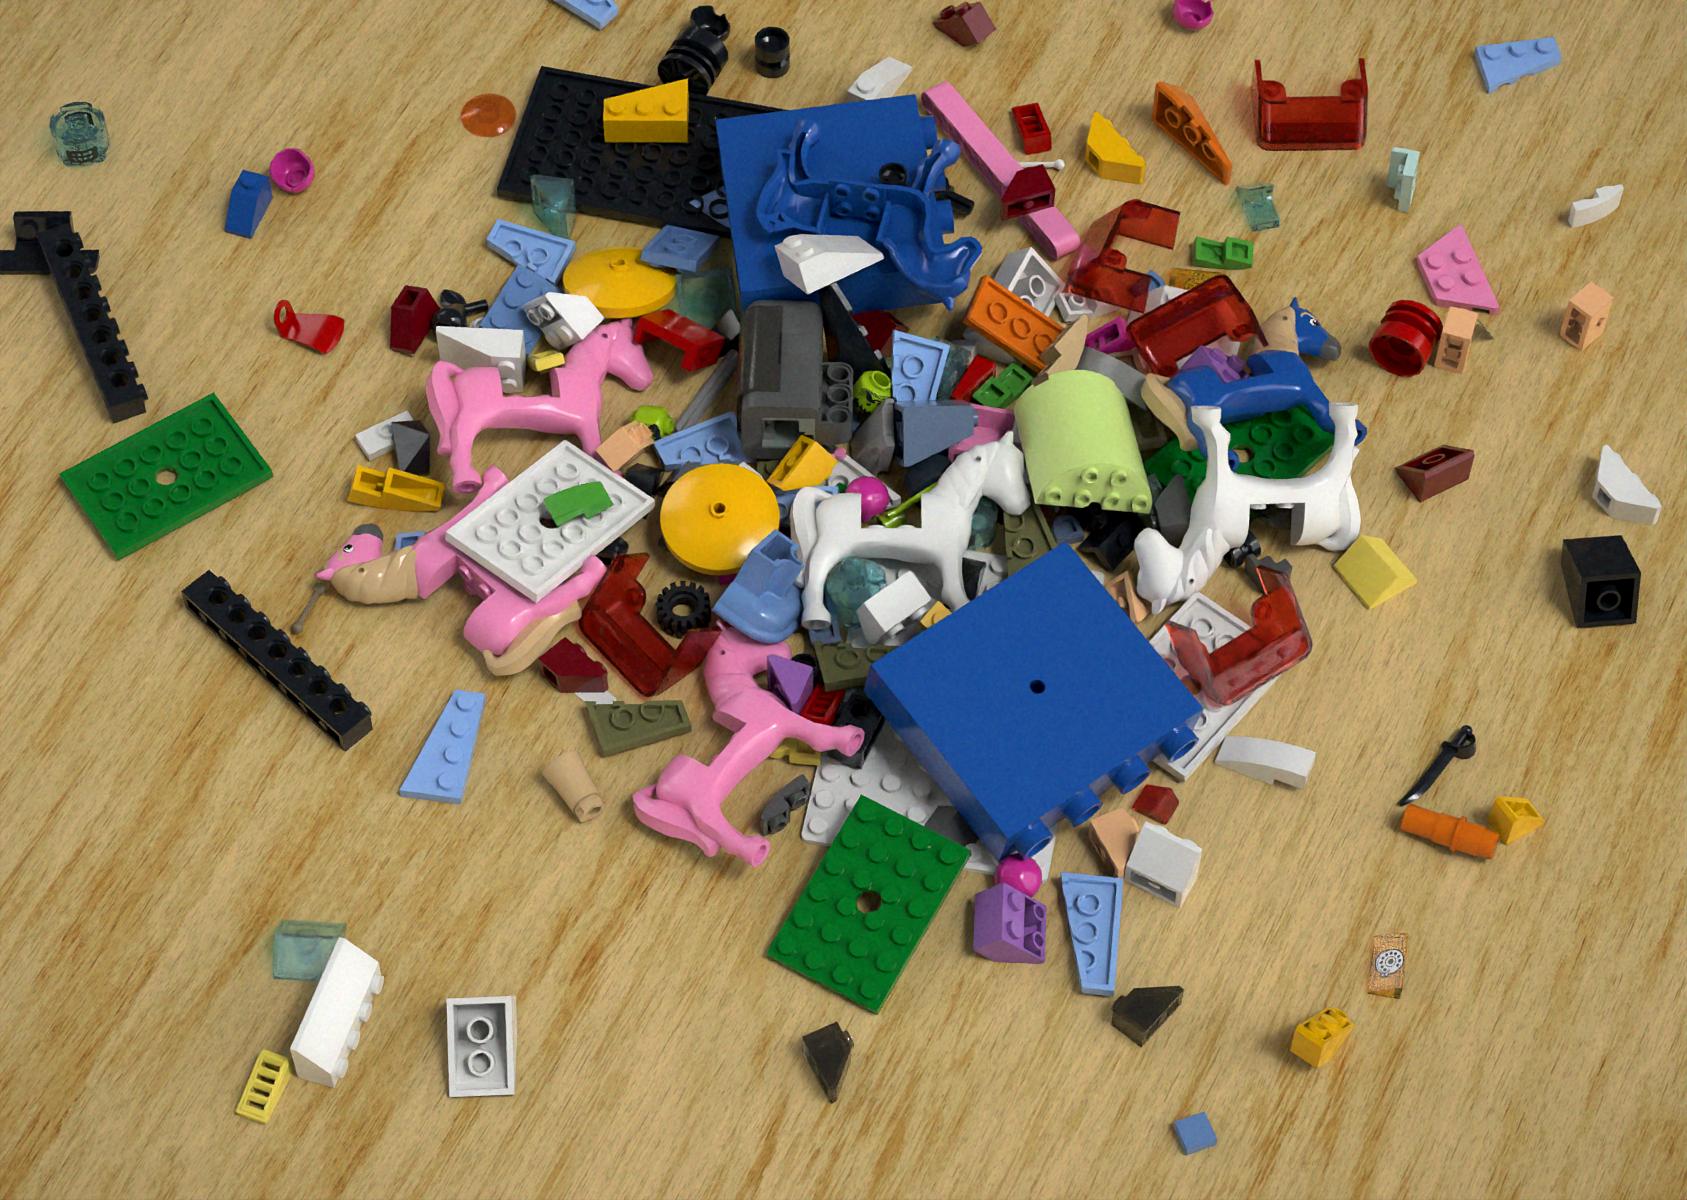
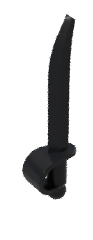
M1462 726L1461 730L1457 732L1450 742H1442L1443 751L1414 788L1399 802L1400 807L1415 801L1427 792L1454 756L1459 759H1469L1475 755L1476 739L1474 734H1472L1473 729L1471 726ZM1466 741L1471 742L1469 745L1463 746Z

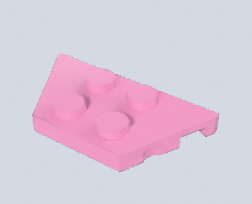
M1462 225L1455 227L1418 255L1416 263L1435 306L1446 308L1453 306L1469 309L1470 311L1474 307L1489 310V315H1498L1500 307Z

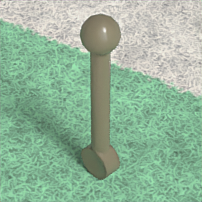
M317 583L314 586V594L299 620L291 626V630L294 633L298 634L303 631V623L319 596H323L326 593V586L323 583Z

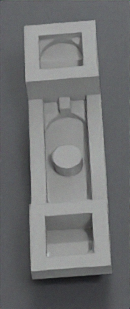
M1084 346L1075 370L1093 371L1110 378L1115 382V386L1124 394L1127 403L1146 412L1149 407L1141 397V387L1146 376L1108 354Z

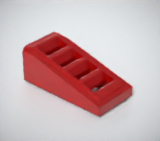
M1032 103L1011 108L1025 154L1031 155L1050 151L1052 149L1051 132L1039 104Z
M978 355L974 357L950 395V400L962 399L970 403L973 400L972 395L991 376L995 378L996 364Z
M816 684L799 715L814 723L833 726L846 691L840 689L825 692L823 685Z

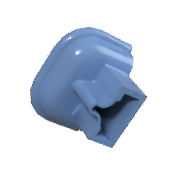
M773 530L751 550L734 581L724 591L713 607L712 612L725 620L724 623L728 627H735L754 640L776 644L786 640L801 626L802 593L794 585L796 578L804 567V564L794 556L800 546L778 530Z

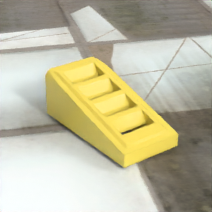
M262 1049L236 1109V1115L264 1125L268 1123L294 1071L290 1058ZM263 1077H265L275 1082L272 1085L261 1080ZM256 1090H260L269 1093V1097L259 1095L255 1092ZM253 1101L265 1107L263 1110L249 1106V1104Z

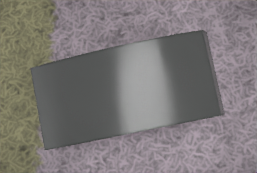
M803 774L784 786L765 807L760 816V829L763 836L783 830L790 822V809L801 807L810 798V783Z

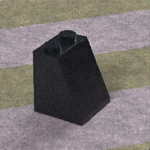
M1622 535L1563 539L1561 568L1576 627L1636 624L1641 571Z

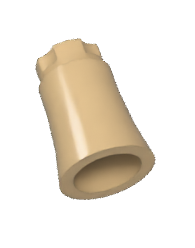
M578 751L566 752L555 758L545 767L542 773L543 777L555 788L571 812L576 814L579 821L592 820L601 814L602 810L606 807L605 802L601 798V793L592 781Z

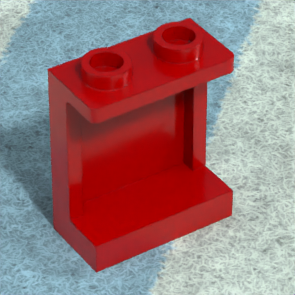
M670 309L641 316L634 328L635 336L633 342L642 344L661 338L686 351L680 367L691 372L716 364L726 337Z

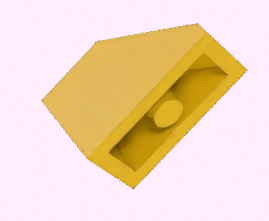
M801 435L766 482L782 491L800 489L804 486L821 485L832 474L833 468L838 461L815 440Z

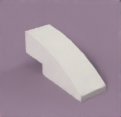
M1226 736L1215 764L1273 785L1276 779L1304 789L1314 765L1316 752L1268 739Z

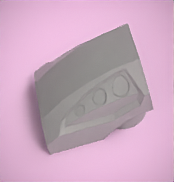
M886 398L879 404L876 410L861 425L851 441V458L875 477L879 471L888 472L895 448L894 399Z

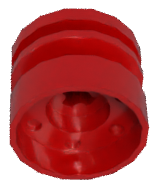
M1413 300L1395 301L1388 307L1385 316L1381 320V324L1369 341L1368 350L1370 355L1380 367L1390 373L1406 377L1418 375L1425 368L1431 352L1441 338L1443 331L1442 322L1436 313L1424 304Z

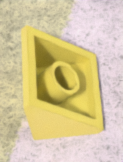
M1361 535L1333 566L1334 570L1369 610L1417 583L1415 576L1382 538Z

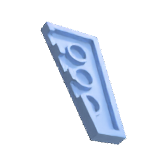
M893 330L891 399H894V401L935 400L950 345Z
M463 690L454 691L399 790L401 797L462 804L486 703L485 693Z
M1060 872L1061 887L1081 993L1114 997L1124 878Z

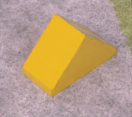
M1498 796L1494 800L1488 819L1489 825L1495 832L1500 833V839L1505 845L1539 828L1546 822L1527 798Z

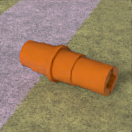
M1413 804L1408 805L1401 824L1402 831L1449 847L1451 852L1456 853L1458 850L1492 860L1500 838V833L1489 830L1485 826L1469 822L1467 817L1461 816V818H1457L1442 812L1440 814Z

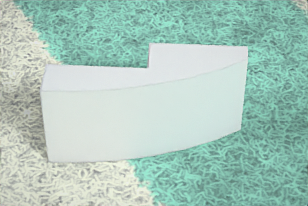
M1622 184L1595 189L1593 199H1581L1572 202L1568 217L1571 228L1590 224L1613 212L1619 206L1624 189Z
M1112 283L1087 284L1084 292L1059 293L1055 299L1065 322L1073 321L1084 313L1088 319L1118 310L1122 306Z

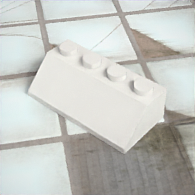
M1032 247L1008 253L993 279L1047 317H1049L1056 304L1055 299L1057 295L1062 293L1066 286ZM967 326L963 337L966 340L979 341L978 353L980 355L1007 365L1015 362L1018 366L1022 367V362Z
M338 938L290 1048L298 1078L335 1088L338 1079L343 1078L346 1074L348 1055L351 1049L355 1050L360 1040V1027L363 1022L369 1020L372 1012V999L375 994L381 992L384 983V976L381 975L379 962L345 938Z

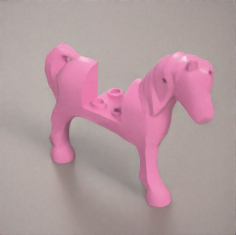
M632 317L622 318L619 322L597 325L583 340L572 346L564 357L565 364H561L558 368L552 367L549 371L553 397L548 395L537 397L511 395L503 397L498 368L471 367L464 370L452 363L439 360L427 377L426 393L429 410L440 433L437 453L441 456H451L449 465L453 474L452 486L454 492L471 494L482 488L480 474L471 465V447L476 435L484 429L519 428L555 434H576L581 440L583 452L612 471L595 450L602 444L599 421L601 419L603 401L601 387L607 372L620 377L632 389L639 391L646 390L653 382V371L645 358L643 343L636 344L633 342L635 327L632 325ZM450 376H456L453 381ZM619 470L614 472L624 479L622 472Z
M718 619L716 621L718 635L706 653L703 675L706 679V687L711 702L715 704L713 720L734 731L735 734L731 737L729 744L724 750L714 756L709 767L686 755H677L660 773L658 783L633 794V804L638 819L648 827L666 836L693 842L708 857H713L723 847L726 853L740 857L745 863L755 868L760 866L766 859L770 850V842L760 835H743L725 819L721 812V803L733 788L752 769L774 752L787 737L802 740L814 750L820 752L837 749L842 754L850 757L855 755L864 741L865 732L862 728L853 725L832 727L814 723L792 712L772 692L760 688L752 676L767 670V656L774 654L791 660L792 653L789 645L783 641L776 644L754 640L735 627H728Z

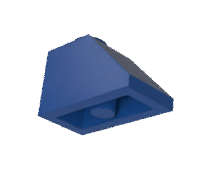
M242 170L231 192L225 224L226 233L252 239L273 199L269 176Z

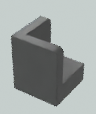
M1252 553L1246 558L1244 572L1262 594L1267 596L1289 584L1292 566L1286 558L1275 563L1270 556L1258 560Z

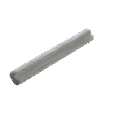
M734 349L728 351L675 423L674 433L695 426L743 361L740 352Z

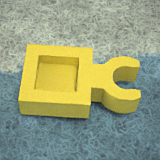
M792 737L785 738L769 757L781 758L785 755H790L789 763L820 766L822 752L814 750L806 742Z

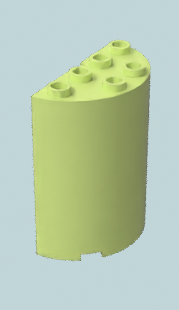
M1068 370L1048 376L1049 380L1036 387L1032 384L1023 392L1016 402L1013 411L1035 504L1084 508L1091 502H1097L1102 510L1150 514L1152 496L1124 394L1115 386L1113 380L1093 371Z

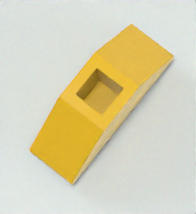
M1099 111L1094 112L1086 144L1085 161L1100 178L1139 185L1144 183L1146 169L1144 158L1139 154L1137 155L1130 147L1127 139L1117 133L1110 120L1105 119Z
M1327 1007L1298 1024L1294 1032L1290 1051L1318 1069L1329 1061L1353 1030L1355 1024L1349 1021L1348 1015L1340 1009Z

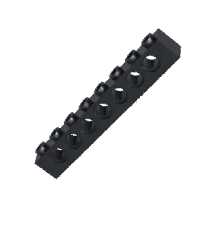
M66 223L36 233L42 255L113 424L146 413L144 401L148 400L145 387L143 383L137 385L135 379L139 375L133 361L128 362L126 356L130 355L124 339L118 340L117 335L120 334V330L115 317L109 319L107 313L111 312L106 296L100 297L98 293L102 291L97 275L91 276L89 272L93 267L88 254L81 253L80 249L84 248L79 232L73 233L70 224Z
M208 570L181 591L185 607L345 752L373 730L371 722L372 713L368 706L362 701L359 703L355 701L345 685L342 683L336 684L322 665L316 666L311 661L308 653L302 647L296 648L282 629L276 630L263 612L259 611L257 613L251 608L250 602L243 594L237 595L232 591L230 584L224 577H217ZM338 711H344L343 713L335 714Z

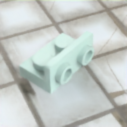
M1393 147L1390 156L1387 187L1396 189L1394 199L1399 200L1398 211L1409 213L1416 185L1420 152Z

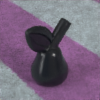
M444 289L440 295V301L444 307L439 308L432 315L430 321L431 330L437 337L436 326L467 327V315L488 310L486 299L466 304L461 294Z

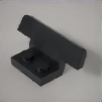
M15 211L13 221L17 242L15 250H0V275L50 274L36 233L66 223L70 224L74 233L72 212ZM81 250L82 254H88L93 267L89 272L93 274L98 268L99 250Z

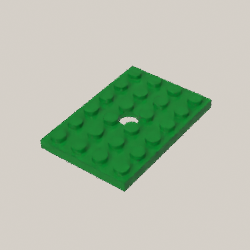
M1302 405L1287 410L1265 412V415L1222 424L1230 433L1228 449L1245 450L1248 448L1254 454V458L1246 463L1240 462L1234 471L1236 474L1251 475L1265 479L1301 478L1329 454L1334 445L1335 435L1323 431L1316 423L1312 414ZM1176 436L1144 463L1143 466L1147 479L1162 491H1164L1176 474L1182 473L1192 506L1196 491L1206 476L1207 460L1201 456L1199 448L1191 451L1181 450L1179 439ZM1250 508L1249 523L1265 509Z
M214 392L59 473L61 481L117 560L130 555L273 478L272 469ZM166 469L172 473L177 472L178 478L172 484L162 485L157 482V474Z
M861 794L766 953L767 957L878 1015L971 857V850ZM865 892L877 893L882 900L880 908L868 914L861 912L857 907L859 896Z

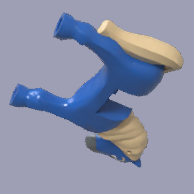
M1297 297L1292 299L1290 306L1283 308L1281 311L1274 312L1259 327L1252 351L1253 355L1249 356L1246 365L1255 377L1223 384L1218 375L1206 365L1180 370L1172 378L1147 373L1141 387V397L1153 414L1177 435L1181 450L1191 451L1199 448L1201 456L1208 461L1206 440L1201 428L1192 421L1191 406L1220 407V423L1227 424L1265 415V412L1287 410L1302 405L1312 414L1316 423L1323 431L1335 435V424L1329 416V403L1331 402L1314 382L1308 366L1299 357V353L1310 354L1323 360L1335 361L1341 354V345L1335 337L1330 335L1321 326L1311 312L1299 307ZM1355 419L1358 435L1354 446L1362 442L1367 435V428L1357 419ZM1228 449V463L1233 472L1239 466L1240 460L1234 450Z

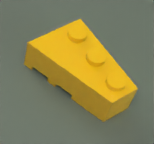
M688 78L604 99L603 125L605 142H688Z

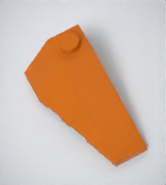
M1161 81L1156 83L1152 121L1225 186L1228 185L1231 178L1232 164L1197 102H1195L1190 94H1186L1178 86Z

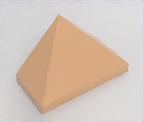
M1127 570L1105 583L1108 593L1135 625L1140 623L1152 611V603L1138 595L1137 580L1132 572Z

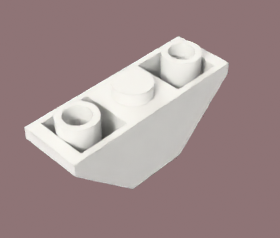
M1608 445L1603 446L1597 463L1592 497L1611 518L1647 525L1656 524L1662 508L1658 498L1646 489L1639 476L1630 471L1618 453H1615Z

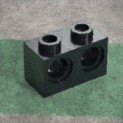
M852 692L847 703L843 701L838 709V721L835 727L853 725L862 728L865 732L864 741L860 749L853 756L848 757L836 749L827 751V757L862 769L886 719L869 698ZM857 716H863V717H865V718H864V719H857V718H855V717H857Z

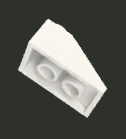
M799 234L789 236L782 243L775 245L784 277L806 294H810L884 259L880 251L859 236Z
M436 326L441 361L452 363L464 370L471 367H496L500 373L502 392L524 393L527 358L523 330Z
M516 996L446 999L449 1097L514 1095L517 1051Z

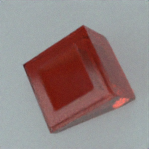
M1146 784L1132 808L1134 811L1166 825L1178 807L1179 800L1172 788Z

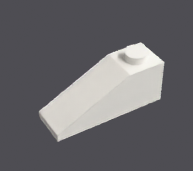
M887 57L861 73L847 91V103L892 97L912 72V67L894 58Z

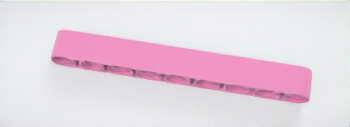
M944 81L922 92L921 101L926 111L930 115H934L936 123L952 141L959 144L963 155L996 194L1002 198L1016 172L1023 170V168L948 81ZM1055 206L1017 217L1053 260H1057L1079 249L1081 246L1077 232Z

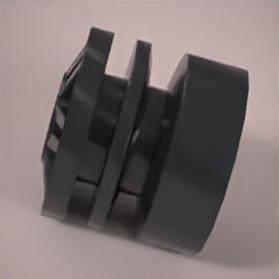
M687 26L680 30L657 66L658 76L663 84L688 78L689 92L707 95L729 60L728 51L724 43L710 31L697 26Z

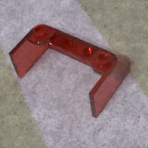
M1364 58L1358 59L1355 79L1347 80L1341 85L1340 96L1286 97L1285 87L1280 82L1262 80L1260 60H1254L1250 91L1256 143L1261 149L1265 151L1357 150L1364 146L1367 136L1368 84Z
M1133 199L1095 220L1091 224L1067 274V290L1075 295L1144 314L1152 276L1126 269V256L1119 250L1113 249L1119 235L1173 250L1181 212L1143 202L1139 199Z
M1217 275L1134 319L1126 328V332L1148 373L1172 378L1178 373L1177 361L1194 353L1200 345L1207 346L1225 335L1234 342H1244L1255 335L1263 347L1269 345L1253 309L1227 275Z
M647 552L622 554L614 557L582 610V617L578 623L582 634L642 696L653 697L662 694L699 668L706 658L708 650L714 645L723 630L719 626L690 629L676 650L640 614L646 603V591L636 579L650 558Z
M1263 565L1256 567L1265 594L1256 599L1251 607L1250 614L1254 627L1210 654L1206 646L1200 642L1195 629L1170 620L1165 623L1181 666L1213 702L1223 706H1230L1303 661L1311 653L1312 639L1288 573Z

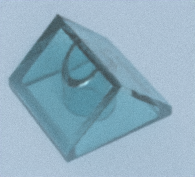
M532 175L530 182L534 214L552 235L571 240L577 217L574 180Z
M732 267L675 274L676 300L680 315L706 328H712L730 309L734 311L738 319Z
M282 920L274 932L273 978L319 982L338 938H345L346 923Z

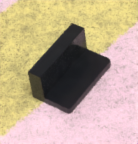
M1116 511V516L1098 532L1093 531L1078 546L1080 552H1094L1106 571L1115 570L1134 550V543L1138 534L1146 529V526L1136 512Z

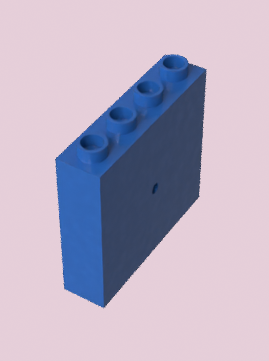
M916 94L716 120L719 157L744 326L747 307L753 301L810 300L820 305L818 290L806 294L784 277L776 253L775 245L782 243L789 236L799 234L789 229L765 235L761 230L756 215V207L762 189L777 168L776 151L778 149L789 150L788 145L794 137V128L797 121L810 119L820 124L822 128L819 142L809 149L807 161L809 171L815 178L829 180V177L880 184V168L887 163L893 162L902 164L906 168L907 185L911 187L916 179L918 162L927 157L926 150L932 149L935 142L938 141L934 115H919ZM944 170L938 175L930 196L932 206L930 234L935 249L950 245L944 244L942 235L954 233V219L950 199L936 201L934 192L946 190ZM836 214L830 215L824 235L859 236L884 256L883 260L835 281L853 308V314L876 309L883 311L943 303L941 299L937 300L928 295L920 294L914 287L910 286L895 267L890 258L889 251L885 247L877 246L876 238L881 221H870L850 216L842 217Z
M1067 541L872 663L863 690L998 862L1016 850L1024 860L1033 857L1052 841L1054 836L1049 831V828L1064 818H1067L1073 827L1084 823L1103 805L1098 798L1099 795L1114 785L1121 794L1132 791L1150 775L1151 770L1146 764L1162 753L1169 762H1174L1183 757L1199 741L1193 730L1204 709Z

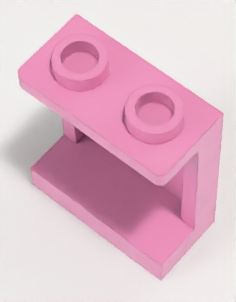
M972 404L974 410L978 412V426L974 427V435L950 446L948 459L953 463L959 454L968 451L976 444L985 445L993 441H999L1008 431H1012L1015 417L1014 411Z

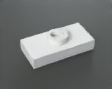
M408 411L402 412L355 435L357 443L369 461L395 449L391 422L413 421Z

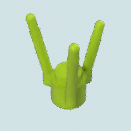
M937 482L912 498L910 497L898 507L883 513L881 516H877L878 525L885 528H898L901 525H907L903 511L921 500V493L930 492Z

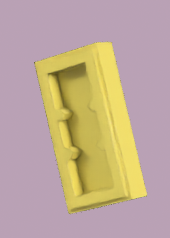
M552 349L527 356L528 368L539 371L540 374L549 372L552 367L556 368L558 365L565 364L563 353Z

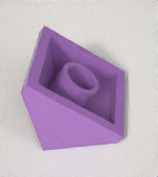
M774 654L767 656L769 692L775 694L792 712L799 715L813 691V667Z

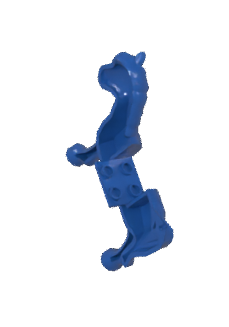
M810 119L797 121L794 128V137L788 145L789 150L778 149L776 151L777 168L763 187L757 203L756 215L764 234H775L791 229L797 234L824 235L831 214L842 217L863 218L870 221H881L876 238L877 246L885 247L889 251L890 258L901 273L902 278L920 294L928 295L937 300L941 299L946 309L952 311L954 308V298L966 291L971 269L982 254V246L974 237H961L946 247L935 249L930 234L932 221L931 192L938 175L958 160L961 153L959 144L947 139L936 141L931 154L918 162L916 179L911 187L873 184L829 177V180L817 179L810 173L807 161L809 149L819 142L822 128L820 124Z

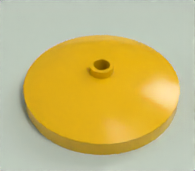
M632 246L605 247L587 252L577 257L567 266L563 275L564 294L586 296L605 318H631L654 312L670 302L677 290V272L673 267H653L649 262L641 261L643 248Z
M709 464L687 472L670 487L661 506V531L667 548L677 560L688 568L709 575L735 574L739 572L751 550L773 530L779 531L780 510L773 490L756 473L733 464Z

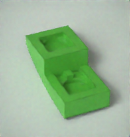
M1228 236L1223 243L1196 237L1193 242L1192 265L1228 270L1251 268L1253 265L1254 243Z
M1012 362L996 379L991 376L972 395V398L982 406L1005 409L1032 385L1031 381L1034 378L1015 362Z
M601 481L573 486L543 499L557 527L582 513L589 519L614 505Z

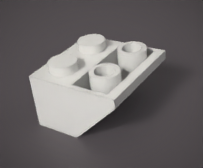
M548 292L522 307L527 313L530 322L538 326L545 334L547 342L559 351L583 340L605 319L586 296Z
M911 570L869 598L857 609L856 612L868 646L876 645L877 643L886 645L897 636V633L902 629L907 630L927 612L925 606L932 598Z
M1146 821L1126 864L1124 881L1180 908L1197 880L1202 848L1189 839H1181L1169 833L1163 826L1153 825Z

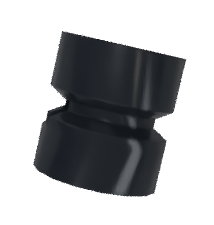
M766 27L757 32L755 36V68L763 77L779 78L790 69V37L781 28Z

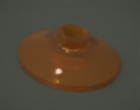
M493 93L481 94L471 98L461 111L463 126L470 133L480 137L499 136L507 132L513 126L516 119V110L513 103L506 97Z

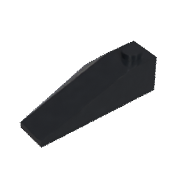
M833 282L818 289L820 308L824 320L823 328L828 361L842 362L850 365L853 369V385L866 371H881L891 380V371L879 349L873 351L868 344L865 336L869 333L864 326L861 327L851 317L853 308L837 283Z

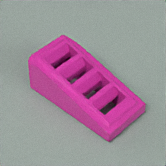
M1119 316L1087 334L1084 346L1110 354L1131 350L1137 344L1131 326ZM1099 342L1101 347L1097 349L1096 343Z

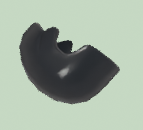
M710 5L698 6L691 12L689 26L706 29L716 35L722 42L729 37L731 25L724 13L721 16L717 15L713 6Z

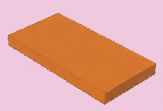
M986 274L980 278L962 320L964 324L1036 373H1039L1046 366L1039 358V355L1064 329Z

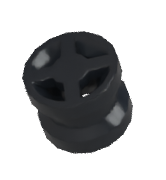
M618 537L595 556L602 561L607 570L615 571L620 568L622 564L621 557L627 554L629 545L623 538Z

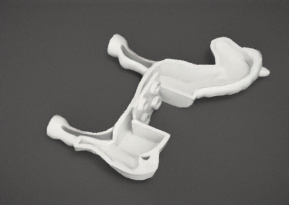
M1347 402L1329 403V416L1335 424L1334 445L1326 464L1316 473L1307 477L1293 479H1265L1251 475L1236 474L1231 471L1228 463L1230 433L1220 423L1221 408L1205 405L1191 406L1192 421L1201 428L1206 440L1208 455L1206 476L1196 491L1191 507L1189 528L1178 549L1170 545L1155 529L1146 528L1136 537L1134 549L1140 566L1137 576V593L1140 597L1152 603V613L1154 615H1158L1165 605H1170L1177 601L1184 602L1206 585L1222 562L1223 556L1231 548L1241 547L1245 542L1249 528L1250 508L1266 509V504H1276V507L1292 508L1290 545L1317 544L1333 552L1347 550L1355 542L1361 523L1358 499L1351 481L1352 463L1360 450L1354 446L1358 435L1355 423L1358 415V404Z
M1008 431L999 441H993L985 445L976 444L968 451L959 454L938 479L936 486L930 492L921 493V528H915L912 525H901L898 528L871 525L868 528H861V493L831 495L819 488L804 486L797 493L790 509L791 540L800 546L796 554L798 560L804 564L794 582L796 587L804 588L801 595L804 610L801 625L804 628L813 630L830 627L831 614L823 604L824 584L829 572L837 563L851 558H892L912 563L936 564L941 570L943 578L942 602L949 606L953 612L969 603L970 600L967 598L963 584L962 555L968 547L971 536L972 515L980 498L984 495L995 500L1006 513L1012 515H1020L1030 505V494L1023 479L1024 454L1013 445V431ZM818 501H821V503L819 504V506H818L817 509H816V508H815V503L818 502Z

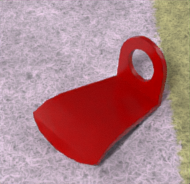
M280 300L274 311V324L281 338L312 347L324 355L335 348L344 330L345 321L343 318L329 314L294 313L288 300ZM285 307L286 317L281 323L280 311Z

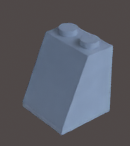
M962 399L894 401L895 448L893 460L904 467L912 466L974 435V427L978 426L977 410H974L972 404Z

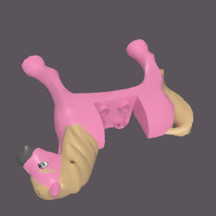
M491 465L482 475V488L474 500L450 521L420 536L413 545L382 556L381 550L384 535L381 529L373 523L358 526L349 540L324 562V571L314 575L317 578L328 580L339 594L344 595L349 601H359L365 604L399 602L406 598L417 599L418 596L426 599L459 571L463 577L464 582L462 586L466 592L472 597L478 595L483 599L482 603L468 618L464 627V637L483 653L488 670L493 675L502 676L523 671L546 651L554 636L563 626L579 620L582 617V611L577 600L588 596L597 584L604 582L610 574L602 561L591 554L584 561L578 574L559 584L540 601L535 603L447 542L445 534L448 529L509 483L502 471L496 466Z

